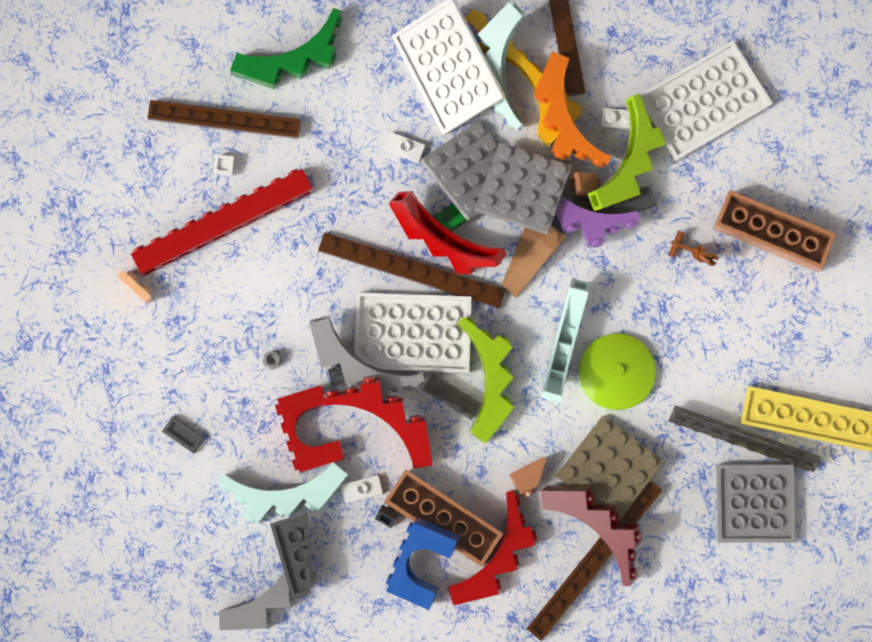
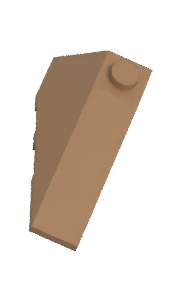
M552 225L548 235L525 228L501 286L517 298L564 242L566 236Z

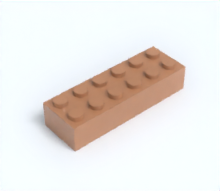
M731 190L726 194L713 229L816 272L823 268L836 236L833 232Z
M406 469L384 501V504L411 522H414L418 517L460 535L455 551L480 567L483 566L503 535L502 532Z

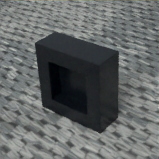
M382 504L375 520L392 529L399 514L394 509Z

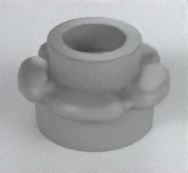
M268 351L264 354L263 364L265 367L273 370L281 365L282 359L277 351Z

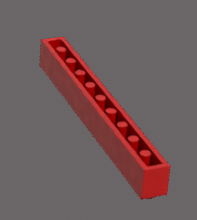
M294 169L288 173V176L282 179L278 177L272 180L271 184L266 187H257L253 190L254 193L248 196L247 194L239 196L236 199L237 201L232 204L228 202L219 207L220 210L214 213L209 211L203 214L202 219L197 221L195 219L185 224V227L181 229L175 228L169 231L168 235L163 238H154L150 241L151 244L145 247L144 245L136 247L131 256L141 276L144 277L313 193V188L303 169Z

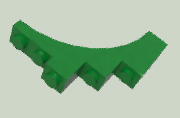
M333 8L326 23L319 32L295 50L267 57L236 53L230 69L231 75L274 89L275 85H279L282 74L280 72L302 79L303 74L307 75L310 64L308 62L329 69L330 65H334L337 59L335 47L330 46V44H334L337 36L334 32L336 27L340 28L343 17H341L340 10Z

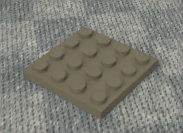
M602 416L556 474V477L567 486H591L595 496L593 505H615L619 522L665 461L605 416Z

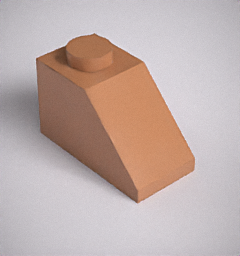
M575 172L571 180L575 198L588 197V193L601 187L600 179L596 178L595 173Z
M545 457L509 475L519 496L524 494L527 497L535 493L534 489L539 484L546 462Z

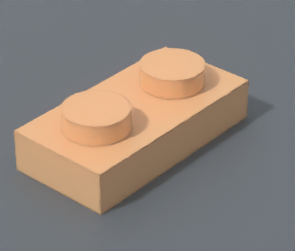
M122 270L117 275L144 302L148 304L153 299L150 295L151 291L144 284L140 286L136 283L137 278L130 271L126 273Z

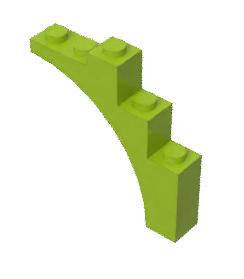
M640 93L625 99L629 113L630 135L627 151L619 169L600 188L588 193L594 211L640 195V187L635 180V176L653 170L652 160L647 152L666 145L660 128H652L651 119L647 115L645 102L641 98Z
M463 316L456 324L468 335L481 359L484 372L482 405L476 420L468 432L480 442L486 444L514 409V406L511 405L512 401L505 395L500 396L513 379V376L510 374L512 371L505 365H499L513 346L510 345L511 341L504 335H495L491 339L489 332L483 328L481 330L478 329L473 319Z

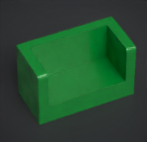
M453 203L441 212L433 214V217L451 232L467 222Z

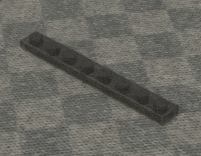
M674 405L668 420L675 425L684 426L695 432H701L712 438L763 454L768 458H774L786 464L800 467L805 471L814 472L820 463L821 456Z

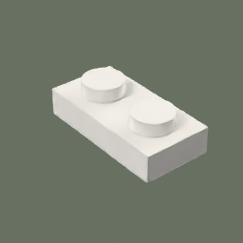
M602 108L600 128L630 130L628 110Z

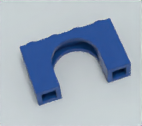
M417 517L414 522H410L406 532L409 535L407 540L403 539L399 550L402 553L400 557H396L392 567L395 570L387 578L386 584L388 588L386 592L430 610L440 587L418 578L413 573L410 567V556L417 550L428 549L450 559L458 544L460 535Z

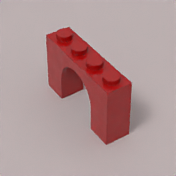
M321 385L278 398V404H275L278 416L282 415L284 422L280 423L283 433H288L289 441H286L288 450L293 452L295 459L292 460L295 471L299 470L300 474L344 461L339 440L311 447L303 444L296 436L298 419L308 411L324 407V392Z

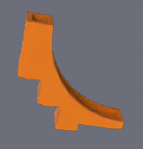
M552 51L533 96L542 104H550L542 125L549 131H559L551 153H554V156L561 160L565 158L569 160L571 153H573L580 160L588 159L593 161L592 164L597 167H607L611 156L589 143L578 131L569 115L564 97V77L570 58Z

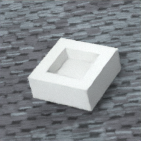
M215 154L213 174L232 177L235 158L233 156Z

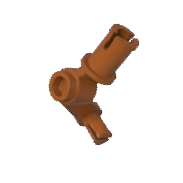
M677 231L675 239L671 241L672 246L668 254L669 256L676 258L680 247L692 252L693 258L701 263L705 262L710 266L717 264V262L713 261V259L718 261L716 254L699 245L692 248L682 244L685 233Z

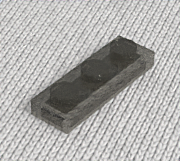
M434 373L423 388V391L471 421L482 403Z

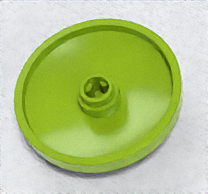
M609 334L596 339L585 350L579 363V381L584 393L592 402L608 410H626L638 405L650 393L655 382L656 369L650 351L642 342L629 335Z

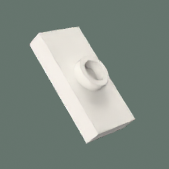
M390 132L383 150L419 164L425 145Z
M378 475L341 485L345 504L383 494Z

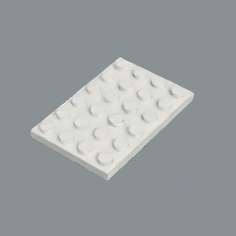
M455 0L444 1L392 35L443 135L453 131L506 97Z
M734 41L729 42L640 94L645 102L647 115L650 117L654 128H660L664 135L666 147L675 161H678L773 104Z
M357 293L354 354L364 362L388 371L415 372L423 370V372L469 374L470 338L456 323L463 316L471 318L472 297Z

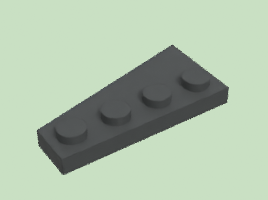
M649 186L640 187L639 191L641 194L597 211L593 210L589 196L585 198H572L573 204L578 207L603 214L641 212L657 205V201Z
M308 512L270 523L292 599L311 594Z

